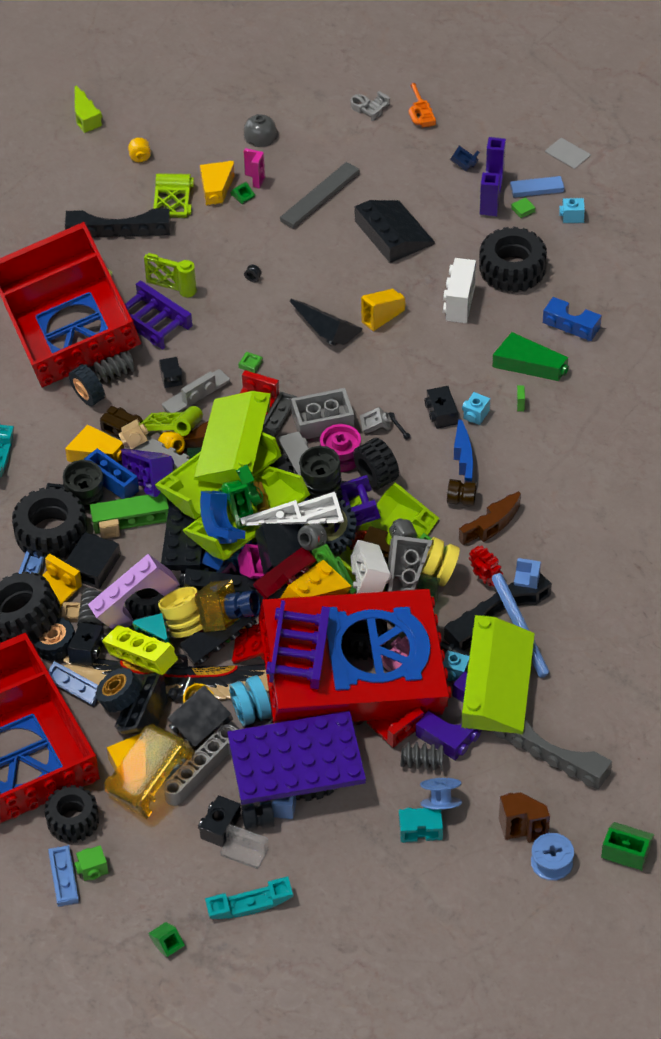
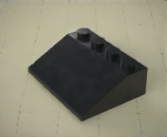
M368 200L354 206L355 222L389 263L435 244V241L399 200Z

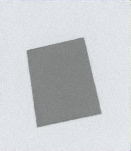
M563 138L557 140L544 151L574 169L591 156L590 153Z

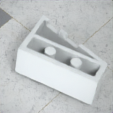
M357 540L351 554L352 574L356 575V582H353V588L357 589V593L383 592L385 585L390 581L391 573L380 546Z

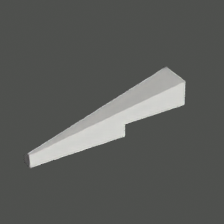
M335 492L301 503H297L295 500L240 518L243 526L262 525V523L313 524L344 522Z

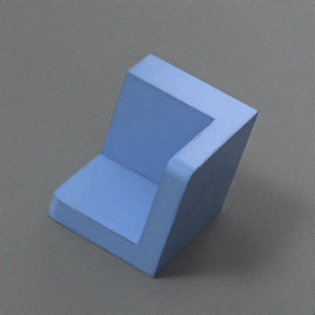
M518 558L514 585L537 589L541 561Z
M296 796L272 800L273 816L275 818L293 819Z

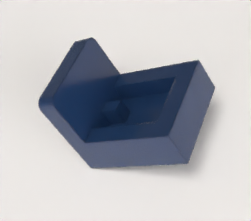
M458 146L450 160L467 171L470 166L474 167L479 160L477 156L480 152L476 151L472 155L461 146Z

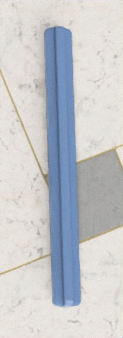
M501 573L493 575L492 581L513 624L530 631ZM534 641L532 664L538 676L543 678L549 675V669Z

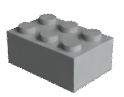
M345 388L291 399L292 416L297 432L301 434L302 438L319 437L326 428L336 424L354 427V413Z

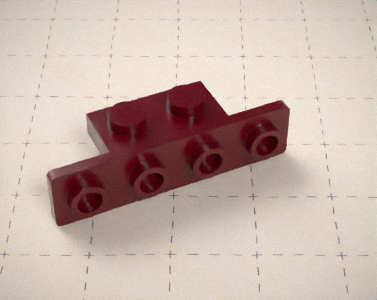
M301 547L258 579L253 586L264 599H267L284 585H290L298 579L296 576H302L310 570L309 567L316 562V559L309 550Z

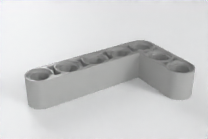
M230 724L219 727L165 782V800L169 805L176 806L182 803L229 754L231 755L229 740L226 738L228 737L227 731L238 730Z

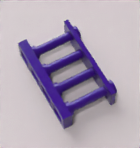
M141 280L136 283L137 295L125 303L127 310L139 301L148 303L136 314H129L137 333L162 350L165 348L164 337L176 327L182 326L188 330L193 326L190 312ZM152 309L160 311L158 315L147 323L140 320ZM166 317L173 320L160 332L153 329L155 325Z
M367 475L341 483L343 498H338V502L344 500L347 506L348 504L350 505L348 498L360 496L362 504L351 507V511L355 513L356 526L381 518L375 500L369 501L367 492L372 491ZM334 523L335 532L340 527L339 523Z
M281 600L280 608L276 607L274 620H278L272 662L267 663L266 674H270L269 682L273 683L274 674L278 673L306 677L307 680H311L310 688L318 689L330 607L322 606L321 614L311 615L284 611L285 601ZM283 619L315 623V626H319L318 632L309 633L282 629ZM280 637L313 641V644H316V650L306 651L279 647ZM277 655L310 659V662H314L313 668L302 669L276 665Z

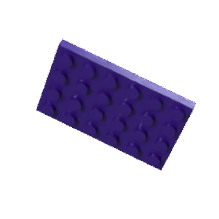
M350 711L227 731L241 805L366 784Z

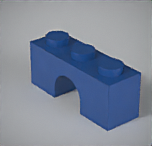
M552 297L543 310V323L592 341L601 328L602 315L585 309L581 315L572 316L568 314V302Z

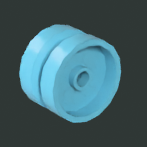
M255 675L247 678L245 685L240 681L229 684L232 704L242 726L245 727L253 724L255 716L261 721L271 718L270 702L259 676Z

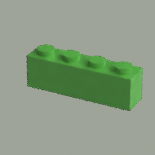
M162 492L157 497L143 495L90 504L95 534L100 533L99 522L118 519L119 530L167 522L169 509L167 498Z

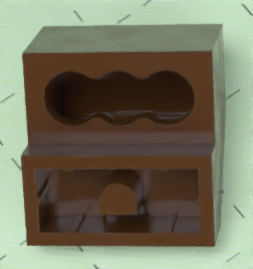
M521 792L507 793L500 796L499 821L505 840L526 836L527 842L531 843L541 835L549 833L550 814L547 805Z

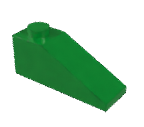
M247 484L229 489L228 504L236 527L242 529L251 526H243L240 519L254 514Z

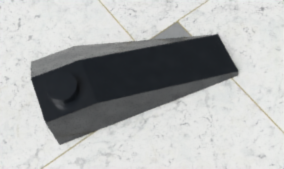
M295 299L290 300V303L313 329L326 339V343L336 346V343L344 345L363 329Z

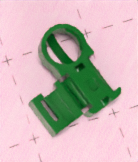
M246 464L238 468L236 472L242 484H247L253 506L255 507L263 503L262 491L254 483H251L255 479L248 465Z

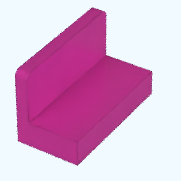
M245 148V175L252 177L253 187L260 188L265 179L264 152Z

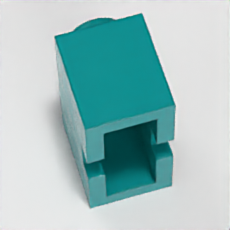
M405 808L399 810L400 841L416 842L417 838L426 837V841L443 840L441 809Z

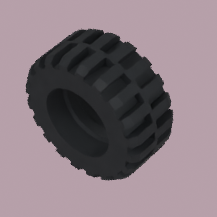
M504 227L503 230L497 229L493 234L490 233L481 243L479 253V271L481 276L489 285H493L495 289H502L504 292L526 291L529 287L533 288L543 279L546 272V245L539 236L537 237L536 233L529 232L525 228ZM507 257H517L523 260L518 262H509L503 259Z
M50 487V489L39 488V491L29 492L28 496L20 499L21 503L18 502L16 504L15 510L12 513V524L17 545L20 546L23 552L26 553L28 551L32 557L34 556V551H37L38 558L44 557V554L46 557L51 554L55 557H60V559L64 558L66 554H71L75 548V543H78L84 532L87 531L85 509L81 500L69 491L67 493V490L62 488L59 490L56 487ZM57 518L64 521L61 525L51 529L36 527L39 522L45 519Z
M30 572L14 573L10 577L2 578L3 580L0 581V643L25 632L31 643L36 638L40 639L45 632L48 633L51 630V626L56 623V617L59 616L60 603L45 577L31 572V574Z

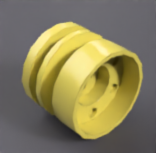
M183 587L165 595L158 604L164 619L167 620L166 624L171 636L175 638L190 636L202 630L209 622L208 614L205 607L201 605V598L194 587Z

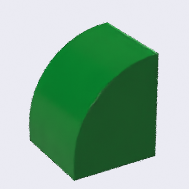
M167 922L148 933L155 946L166 957L185 946L177 928Z

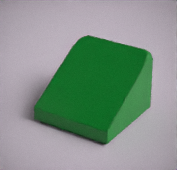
M247 182L237 186L230 192L241 204L256 196Z

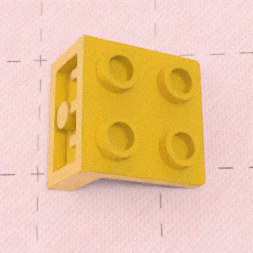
M49 554L45 558L47 571L42 576L49 582L61 607L63 602H66L82 586L80 571Z

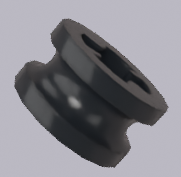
M249 265L244 272L245 278L250 282H257L262 274L261 269L256 265Z

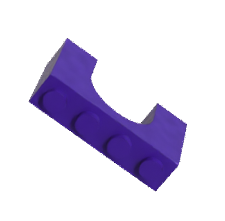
M488 138L486 172L482 173L480 187V215L497 216L505 168L506 139Z
M464 672L453 683L452 696L461 702H464L467 672ZM429 711L416 723V736L429 745L434 744L437 750L440 745H443L444 754L453 760H456L460 755L463 756L468 746L478 740L483 730L461 728L462 724L447 723Z

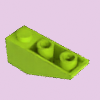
M76 85V124L86 133L102 126V113L99 109L95 108L92 100L86 97L85 92L81 91Z

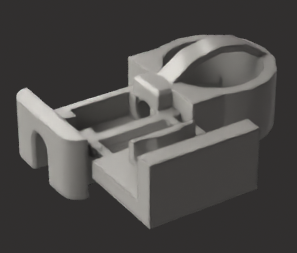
M378 91V97L370 103L367 97L357 94L351 98V108L358 113L363 112L369 115L371 121H374L376 116L380 117L382 115V109L390 104V97Z

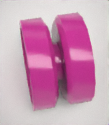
M336 424L326 428L321 434L320 446H327L335 450L339 456L341 472H347L356 467L353 452L355 448L361 445L360 433L354 427L345 424Z

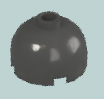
M267 115L251 116L244 125V139L248 144L253 143L255 147L271 145L273 140L277 138L276 124Z

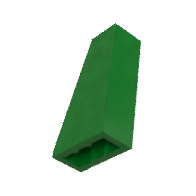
M513 332L508 335L493 353L492 367L555 381H559L569 370L568 357Z

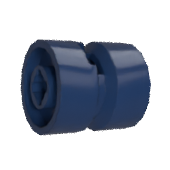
M252 590L227 594L224 600L226 615L229 619L258 616L261 609L258 593Z

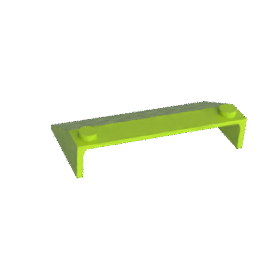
M249 391L214 399L194 480L220 484L235 480L241 481L236 470L246 464L253 474L266 413L270 410V393Z
M262 432L253 468V477L282 456L275 437ZM201 451L155 484L156 488L176 507L193 519L201 517V491H218L222 486L220 483L194 480Z
M268 466L254 476L255 481L262 482L264 491L268 495L269 508L295 500L297 503H301L310 495L301 475ZM252 504L253 513H258L257 506L254 507ZM227 507L228 519L231 525L237 528L232 518L230 508ZM199 517L183 529V532L213 557L226 560L256 537L255 532L261 525H251L242 528L241 530L246 531L245 539H237V542L220 544L218 539L208 536L202 522V517Z
M396 482L385 491L376 504L377 508L381 511V518L362 524L355 533V540H352V545L350 547L346 546V551L339 555L353 582H356V575L352 574L351 554L357 540L363 541L370 526L387 531V544L390 545L392 538L389 528L395 520L400 518L410 520L416 530L417 538H420L423 533L428 535L439 520L438 516Z
M475 615L461 728L523 734L535 633L496 617Z

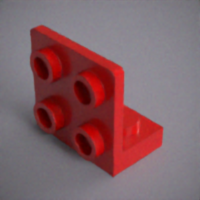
M245 370L242 374L243 388L240 393L249 391L270 393L271 409L279 395V380Z
M255 624L249 629H241L239 631L241 635L235 639L232 662L236 664L259 656L264 660L259 624Z
M417 707L415 710L407 712L404 718L368 720L367 724L394 748L416 731V723L424 716V711Z

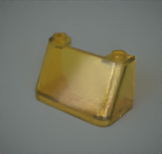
M153 724L146 726L113 775L106 779L104 783L105 792L147 820L153 812L149 809L150 802H155V793L176 764L181 766L183 763L181 759L183 758L189 761L195 752L183 738Z

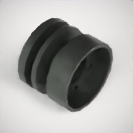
M315 446L309 448L301 455L299 461L300 472L310 495L318 497L332 492L336 493L341 486L342 478L340 460L335 450L327 446Z
M78 460L65 468L63 472L64 489L67 490V493L69 491L81 500L85 511L90 510V504L102 502L104 496L103 474L101 468L96 463L90 460Z

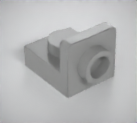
M380 407L360 415L362 429L366 434L381 427L387 431L391 429V418Z

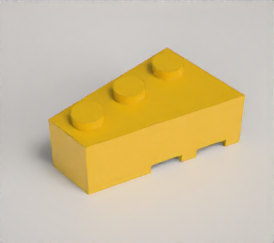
M323 559L288 585L281 598L347 594L352 586Z

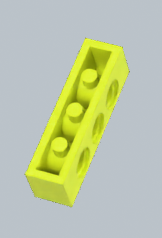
M117 625L102 640L110 655L163 675L178 660L174 652L175 649L170 643H164L155 637L151 638L142 632H135L129 627L125 628Z

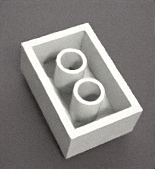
M455 258L454 264L450 265L449 275L451 277H447L446 288L448 290H444L443 301L446 302H444L443 313H446V321L467 323L475 289L476 260Z

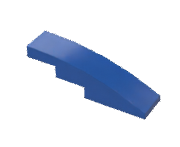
M458 420L454 444V460H460L459 475H465V482L472 481L473 479L472 447L463 421Z

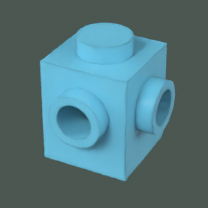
M563 198L562 206H559V216L563 217V223H584V198Z
M473 392L468 401L465 400L463 403V419L480 425L490 411V398Z
M447 650L443 666L447 668L448 681H456L464 672H468L470 656Z

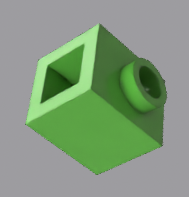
M101 845L94 848H86L76 853L77 862H74L78 875L82 874L84 881L95 880L100 876L109 874Z

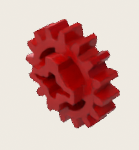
M477 546L469 552L470 565L474 568L473 572L476 576L478 575L479 579L483 580L484 584L488 583L489 586H495L492 576L497 573L503 575V572L500 571L502 567L498 565L499 560L496 556H493V553L490 554L488 548L484 549L483 546Z

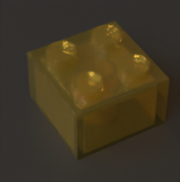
M232 580L210 582L195 594V604L200 614L199 621L203 626L204 632L226 630L238 620L229 619L224 608L225 596L229 593H235Z

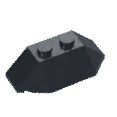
M151 673L143 677L140 695L135 699L134 703L121 711L114 726L121 734H140L156 731L168 703L164 674Z

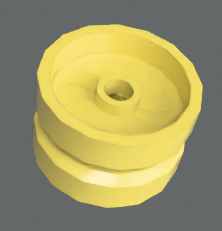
M433 537L431 539L433 540L420 573V578L428 580L433 576V583L444 587L456 566L460 548L453 544H448L444 548V541Z

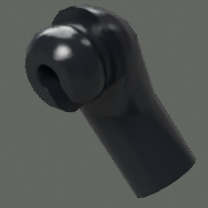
M187 676L183 686L179 689L171 688L168 696L173 701L182 700L183 693L187 687L194 684L196 680Z

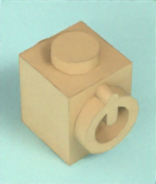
M138 419L121 428L122 432L119 433L126 448L130 446L131 450L148 441L147 434L149 432L144 424H140Z

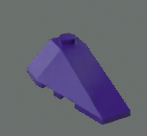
M121 449L122 466L138 477V485L145 487L144 492L147 495L157 497L161 491L156 488L155 484L173 472L174 460L172 456L158 452Z

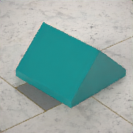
M162 613L137 619L132 623L135 632H142L146 636L155 637L159 641L171 644L169 631Z

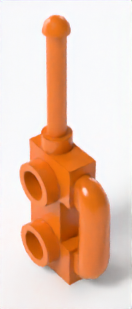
M412 83L411 88L418 102L413 103V106L408 111L412 122L416 125H421L422 128L436 125V119L432 113V108H430V103L421 98L416 84Z

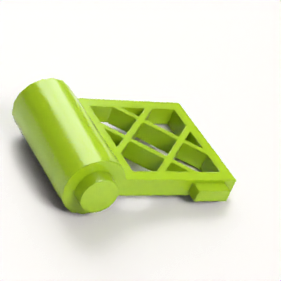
M156 173L153 209H158L162 205L170 208V218H187L188 215H191L192 205L189 204V195L191 188H194V177H191V174ZM159 193H167L168 196L161 199ZM179 193H186L185 197H183L180 200L176 197V195ZM170 199H174L176 201V203L172 206H169L166 203ZM181 206L184 208V212H176L174 209Z
M152 253L145 254L144 264L147 283L177 290L181 296L187 298L196 294L195 266L192 261L182 260L175 262L160 258ZM150 262H154L157 267H154ZM166 266L173 267L174 271L171 272ZM161 269V270L164 271L167 275H165V276L162 275L158 270ZM154 273L159 279L153 278L151 274ZM170 277L175 283L170 282L167 278Z
M190 406L184 412L151 413L140 424H144L148 431L174 430L181 436H186L202 421L203 413L197 406Z

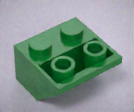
M613 822L604 839L601 858L642 871L655 834Z

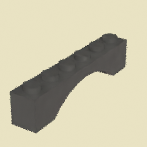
M526 718L523 734L493 731L497 737L511 742L517 748L528 751L532 756L548 762L550 766L561 769L567 775L583 781L587 786L594 787L599 790L611 773L612 761L595 751L577 752L554 746L542 739L531 728Z

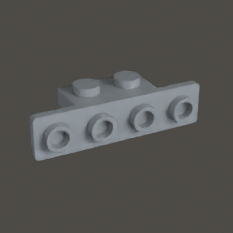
M220 369L213 373L210 371L182 388V392L162 403V407L168 413L181 412L229 383L230 378Z

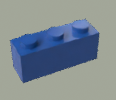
M98 448L84 458V460L96 463L101 468L103 486L121 499L131 498L139 492L138 477Z

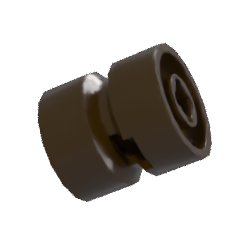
M449 479L447 503L458 504L462 502L463 505L474 506L477 483L465 481L463 484L461 480Z

